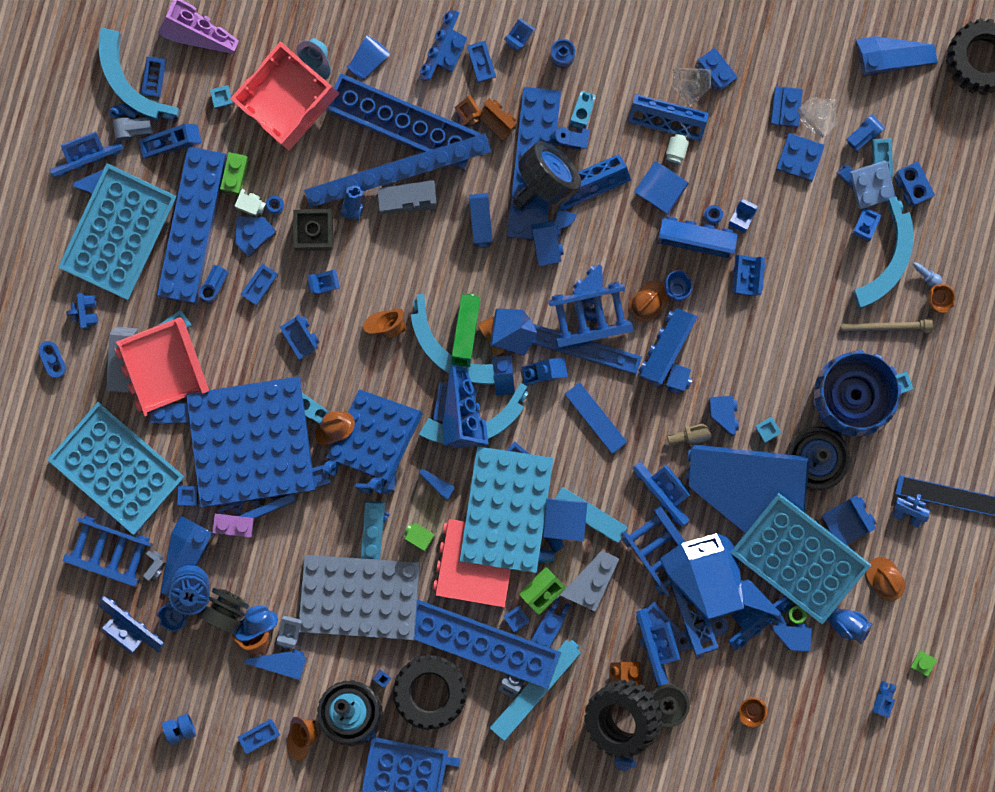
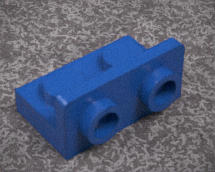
M715 47L696 61L698 64L696 66L702 75L706 74L709 78L708 83L714 90L717 88L720 92L738 78Z

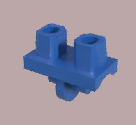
M83 293L77 294L79 310H77L76 303H71V310L66 311V316H72L73 323L78 322L79 315L81 328L89 330V327L99 324L97 314H87V308L96 307V297L85 296Z
M917 494L915 498L908 495L907 499L898 496L895 503L894 517L903 520L907 513L912 516L910 524L919 528L924 521L927 522L930 510L924 508L926 503L920 501V494Z

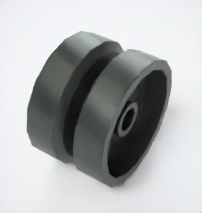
M664 684L655 687L651 691L654 695L652 698L659 703L658 711L661 710L662 718L659 720L662 721L663 727L679 725L686 719L690 711V701L687 694L680 687ZM665 702L671 703V707L669 709L664 708Z

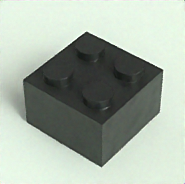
M332 209L293 210V248L295 251L333 250Z

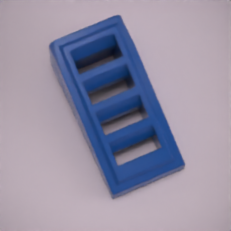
M152 56L146 57L141 94L161 97L167 59ZM151 63L161 64L160 68L150 65ZM149 71H158L160 73L159 75L149 74ZM148 78L159 80L158 83L149 82ZM147 85L157 87V91L147 89Z
M421 469L419 472L421 476L448 501L455 487L428 471Z

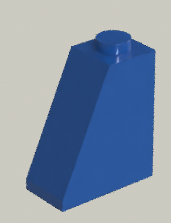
M488 193L469 195L474 246H478L480 249L488 248L490 244H493Z

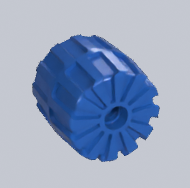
M856 350L838 355L822 368L813 387L814 410L818 411L820 421L825 427L832 428L841 436L862 437L871 435L882 429L893 418L899 407L898 401L902 393L901 385L898 384L896 378L897 372L893 366L890 367L883 360V357L878 354L871 355L864 353L863 350ZM852 390L859 392V400L851 398L850 393Z

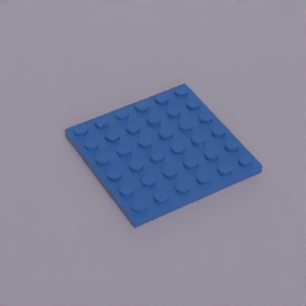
M300 376L213 389L203 394L201 391L186 394L201 508L315 491Z

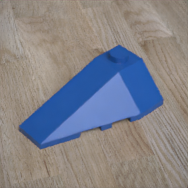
M877 36L856 40L863 77L938 63L934 44Z
M450 366L443 420L444 445L456 448L488 445L487 426L485 420H481L478 411L481 409L480 405L474 400L472 394L474 388L468 370L458 366Z

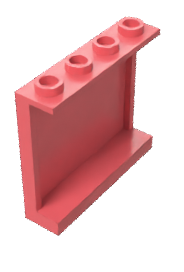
M181 317L115 342L117 348L114 350L117 358L122 359L124 366H121L124 376H128L130 380L128 384L129 390L132 395L135 394L137 399L134 402L138 412H142L144 416H147V412L187 397L186 394L201 391L203 394L209 391L185 322Z
M449 519L448 523H444L443 534H446L445 542H441L439 553H442L443 556L442 561H438L436 572L440 573L439 580H435L433 586L436 596L505 607L511 569L460 562L466 522Z

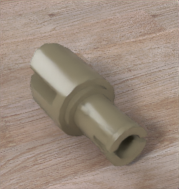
M701 423L687 426L682 432L668 434L667 439L670 447L682 443H687L690 446L709 441L711 433L707 424Z

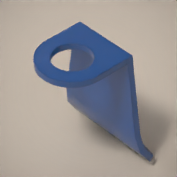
M366 36L350 65L346 67L361 79H365L381 62L390 56V53L381 43Z

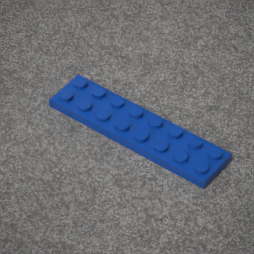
M523 87L508 238L533 240L531 225L547 222L549 203L539 196L528 206H525V209L522 211L517 210L513 206L512 199L516 198L517 194L527 186L518 167L519 159L537 142H546L555 146L550 139V135L558 126L561 91Z
M417 599L414 640L538 686L549 688L562 652Z

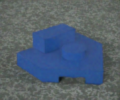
M237 216L236 244L248 257L254 254L277 232L264 217Z

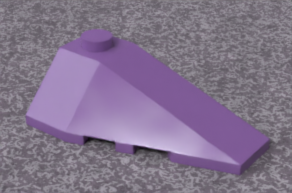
M183 0L172 1L158 34L177 43L231 54L235 52L239 40L223 28L212 25L210 23L211 19L207 16L203 18L199 15L193 5Z

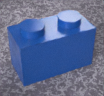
M554 221L532 224L531 228L538 265L542 266L561 262V256L564 255L562 244H558L557 239L561 237L559 226H555Z

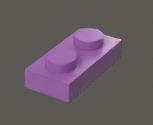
M215 514L213 533L252 538L254 518Z

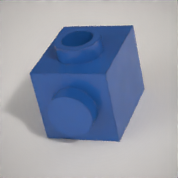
M673 363L665 387L669 388L668 391L679 394V392L683 393L685 389L689 390L692 378H689L691 369Z

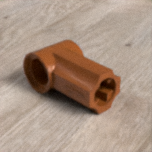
M494 316L478 323V327L489 345L491 343ZM490 346L495 357L507 352V350Z

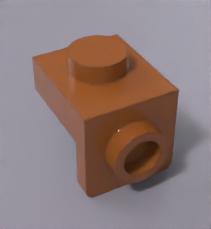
M467 96L454 107L463 120L460 123L462 126L472 127L479 122L478 118L483 115L472 96Z

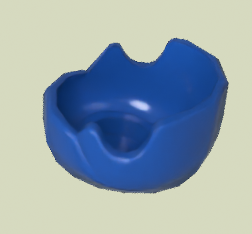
M675 270L666 277L663 286L664 291L672 300L682 301L688 298L692 292V280L686 275L685 271Z
M170 603L162 606L157 613V617L160 618V625L169 631L177 632L183 629L188 621V615L177 612Z

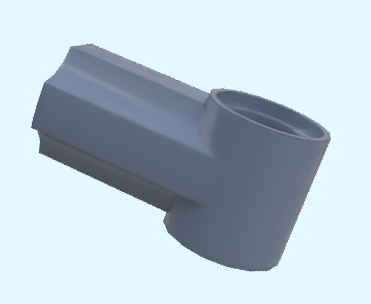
M150 117L137 119L119 118L113 120L115 140H128L133 136L152 134Z

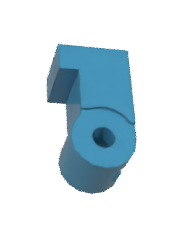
M584 91L580 92L569 126L578 129L587 128L596 95Z
M302 393L305 415L319 424L322 423L323 417L329 411Z

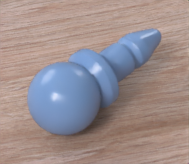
M913 263L916 271L923 276V280L927 282L930 288L936 284H942V278L939 274L934 273L933 270L928 271L919 263Z

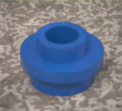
M271 196L266 200V210L272 215H278L284 210V201L279 196ZM274 202L278 203V208L276 209L271 207Z
M711 205L706 208L704 218L709 224H718L723 218V211L720 207ZM715 212L717 217L711 218L710 213Z

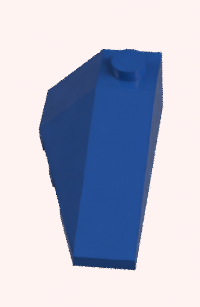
M180 516L171 533L161 593L168 597L170 578L174 571L186 565L198 566L215 535L183 516Z

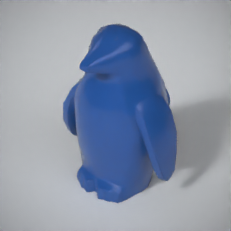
M838 607L827 618L840 637L848 640L854 639L861 645L864 643L873 625L871 622H868L863 614Z

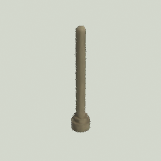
M924 318L920 322L842 324L840 326L842 332L919 329L924 331V333H932L933 331L932 318Z

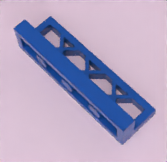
M635 94L628 122L702 141L709 113ZM636 110L643 112L646 117L638 119L633 116ZM659 116L664 122L657 124L652 118ZM678 121L682 127L676 129L670 123ZM697 126L701 127L699 134L692 133L689 128Z
M620 154L579 171L580 178L584 179L581 181L580 189L567 202L559 205V207L563 211L631 181L628 168ZM617 162L620 163V165H617V166H615V167H610V166H611L612 164H614V163H617ZM596 171H601V173L597 175L593 174Z
M290 494L282 498L278 496L272 497L271 502L264 506L258 504L260 499H257L256 502L232 503L217 511L218 514L223 515L224 511L231 509L237 512L236 516L241 513L243 515H240V517L257 519L297 500L294 494ZM245 502L255 504L250 512L244 513L240 510Z
M671 583V589L696 660L703 658L705 653L719 649L709 620L704 615H699V610L697 613L688 609L690 600L688 599L686 602L684 598L686 596L674 583ZM697 618L705 621L706 625L703 631L694 626ZM703 635L711 639L713 646L702 649L700 641Z

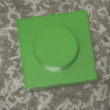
M919 650L910 668L928 677L937 659Z

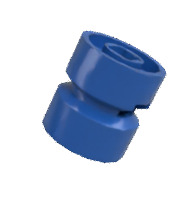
M558 39L553 43L550 57L556 67L568 68L572 65L576 52L574 44L568 39Z
M188 713L178 716L176 721L170 719L162 722V727L170 746L180 743L182 738L188 740L196 737V731Z

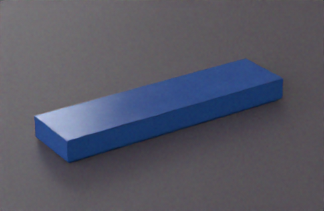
M580 382L565 393L566 397L612 454L627 443L622 434Z

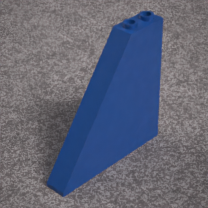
M694 445L688 451V461L691 463L690 469H687L686 480H689V487L743 532L746 533L778 493L805 513L809 457Z

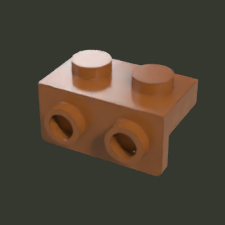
M488 98L484 102V107L481 109L483 115L479 119L498 138L504 141L516 129V119L510 113L505 114L501 110L503 107L495 99L492 101Z
M640 662L610 663L609 673L611 682H618L619 680L629 682L631 680L635 681L637 686L641 685Z

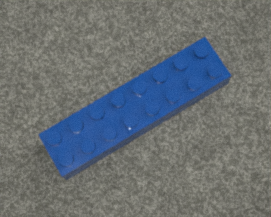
M341 73L334 86V89L340 94L326 108L327 113L420 153L480 135V133ZM471 158L450 164V166L466 172Z
M188 146L157 296L161 299L192 305L198 304L199 291L221 192L220 187L227 162V155L225 153Z

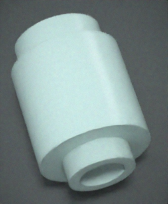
M675 134V137L670 138L666 160L681 164L689 144L685 136Z

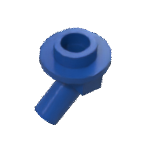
M633 757L614 758L615 766L622 771L635 768L637 765Z

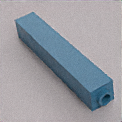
M565 640L557 650L562 653L549 688L547 689L529 682L492 724L490 729L505 741L581 653L578 650L580 646L573 640L570 642Z

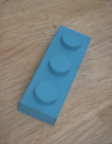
M365 502L361 558L380 560L385 502Z

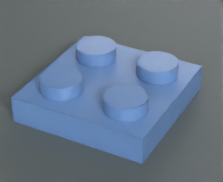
M884 160L849 172L859 209L896 197L887 161Z

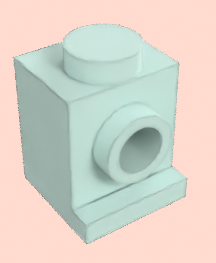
M241 189L235 208L258 217L259 213H263L266 203L259 200V196L249 193L248 196L246 190Z

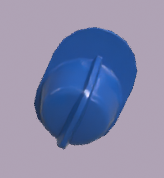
M253 606L247 610L244 619L240 621L241 624L235 637L240 641L254 639L273 629L277 625L278 617L274 612L268 610L267 606Z

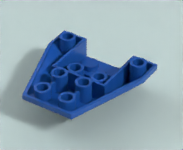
M717 533L682 543L660 558L667 576L707 620L744 609L739 560L731 554L734 545L729 537Z

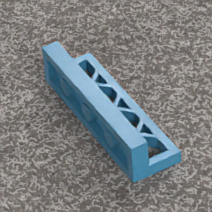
M564 487L561 488L555 499H565L568 501H585ZM590 503L587 504L586 525L618 544L623 536L621 532L626 531L628 527Z

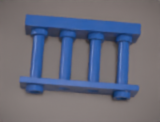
M613 282L605 288L563 296V294L552 296V299L548 300V304L550 307H556L561 331L559 336L555 337L557 346L564 347L633 332L631 321L624 319L619 294L620 291H625V286L619 284V282ZM612 293L617 321H615L616 324L608 325L605 321L600 296ZM593 298L598 321L597 328L589 329L587 327L582 305L583 299ZM574 302L580 328L578 332L571 333L568 331L563 308L565 303Z
M658 506L653 510L655 514L653 519L630 535L626 531L621 532L624 536L621 540L627 548L631 546L657 583L654 587L658 593L668 597L670 593L667 588L673 582L670 578L661 582L656 575L663 568L661 561L651 567L645 557L668 540H673L677 546L685 543V540L664 510ZM662 524L666 529L664 534L640 551L634 541L656 525L660 526Z
M85 515L83 519L78 517L77 521L84 523L74 551L70 555L65 554L62 561L138 587L140 580L136 579L135 572L145 545L153 546V543L149 542L150 538L138 535V538L96 524L94 523L95 519ZM93 526L101 529V533L92 558H89V561L81 559V552L90 527ZM110 532L120 537L110 565H107L105 568L99 566V559ZM127 539L138 542L128 571L122 574L117 572V565Z

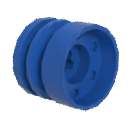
M193 565L182 566L174 571L169 585V601L171 606L177 612L185 615L197 614L206 607L210 594V580L206 572Z

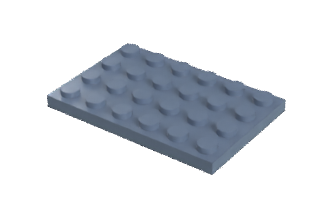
M305 555L299 620H302L299 632L414 640L420 563Z

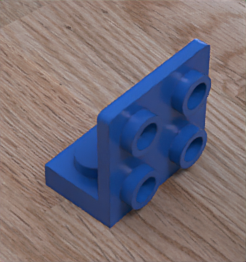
M397 469L391 482L385 481L386 485H383L381 494L391 495V491H395ZM355 483V488L359 489L360 493H372L373 489L369 488L368 484Z

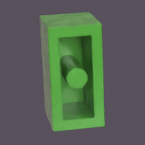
M228 153L220 187L222 193L239 196L247 173L248 156Z
M415 522L413 525L409 524L404 532L405 540L424 552L427 551L435 537V534Z
M545 567L519 595L539 615L566 587Z

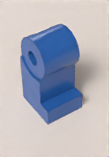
M560 127L552 131L550 139L557 146L584 150L588 147L590 130L582 128L577 130V132H572L565 127Z

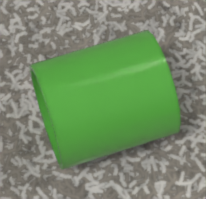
M794 606L788 610L787 617L792 623H802L806 619L807 613L801 607ZM795 609L800 610L802 613L800 620H795L792 617V612Z

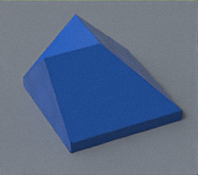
M495 309L490 346L525 355L537 334L530 317L524 310Z

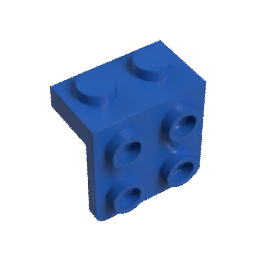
M857 495L822 515V519L831 534L845 545L875 530V524H877L872 514L868 515L865 508L867 506L861 497L858 498Z

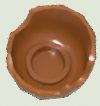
M936 284L928 291L926 300L928 306L934 312L948 313L955 305V294L948 285Z
M754 697L748 698L741 703L738 714L742 724L749 728H756L765 722L768 710L764 701Z

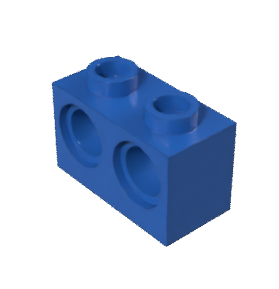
M919 161L895 173V182L899 188L902 187L905 193L903 194L904 200L911 207H915L935 196ZM905 173H911L914 177L913 181L906 180ZM913 190H920L922 197L916 198L913 195Z

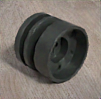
M213 587L211 592L219 597L215 599L209 596V600L215 605L213 608L206 606L201 611L199 618L235 635L241 623L234 616L235 614L245 616V613L239 611L238 608L241 606L248 609L250 605L241 597L225 589Z

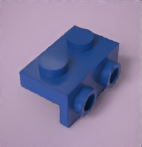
M735 255L732 293L747 296L762 294L764 288L763 273L765 271L764 257Z
M297 314L295 318L280 326V329L298 359L301 360L318 350L317 344L320 342L315 333L310 334L307 328L310 325L306 318H301Z

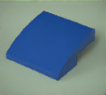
M655 161L634 193L668 215L689 183Z
M546 498L542 536L584 541L588 503L585 501Z

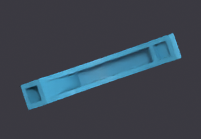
M101 27L99 35L101 66L106 79L117 96L140 115L150 117L152 120L159 121L160 114L165 119H179L180 110L178 107L151 101L140 95L130 86L120 64L119 50L122 35L118 31Z
M897 197L889 198L887 201L895 228L893 255L888 266L877 279L853 291L858 310L873 304L888 293L899 281L909 263L913 247V224L910 212L902 214V211H904L903 205L900 200H897Z
M418 294L417 300H413L414 311H418V314H411L416 338L428 358L448 375L450 366L467 368L472 384L495 385L493 364L480 365L471 363L470 367L451 364L452 355L440 346L429 328L425 295Z
M520 383L507 406L494 418L485 422L488 440L505 431L519 417L524 406L518 403L519 401L524 402L528 395L526 385ZM428 418L419 436L444 445L443 424Z

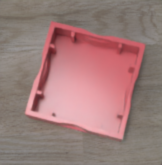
M280 41L263 60L258 70L242 84L230 99L290 151L340 93Z

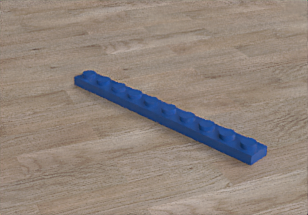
M486 133L310 187L304 191L311 208L344 198L347 187L356 185L362 191H366L489 153L491 148Z

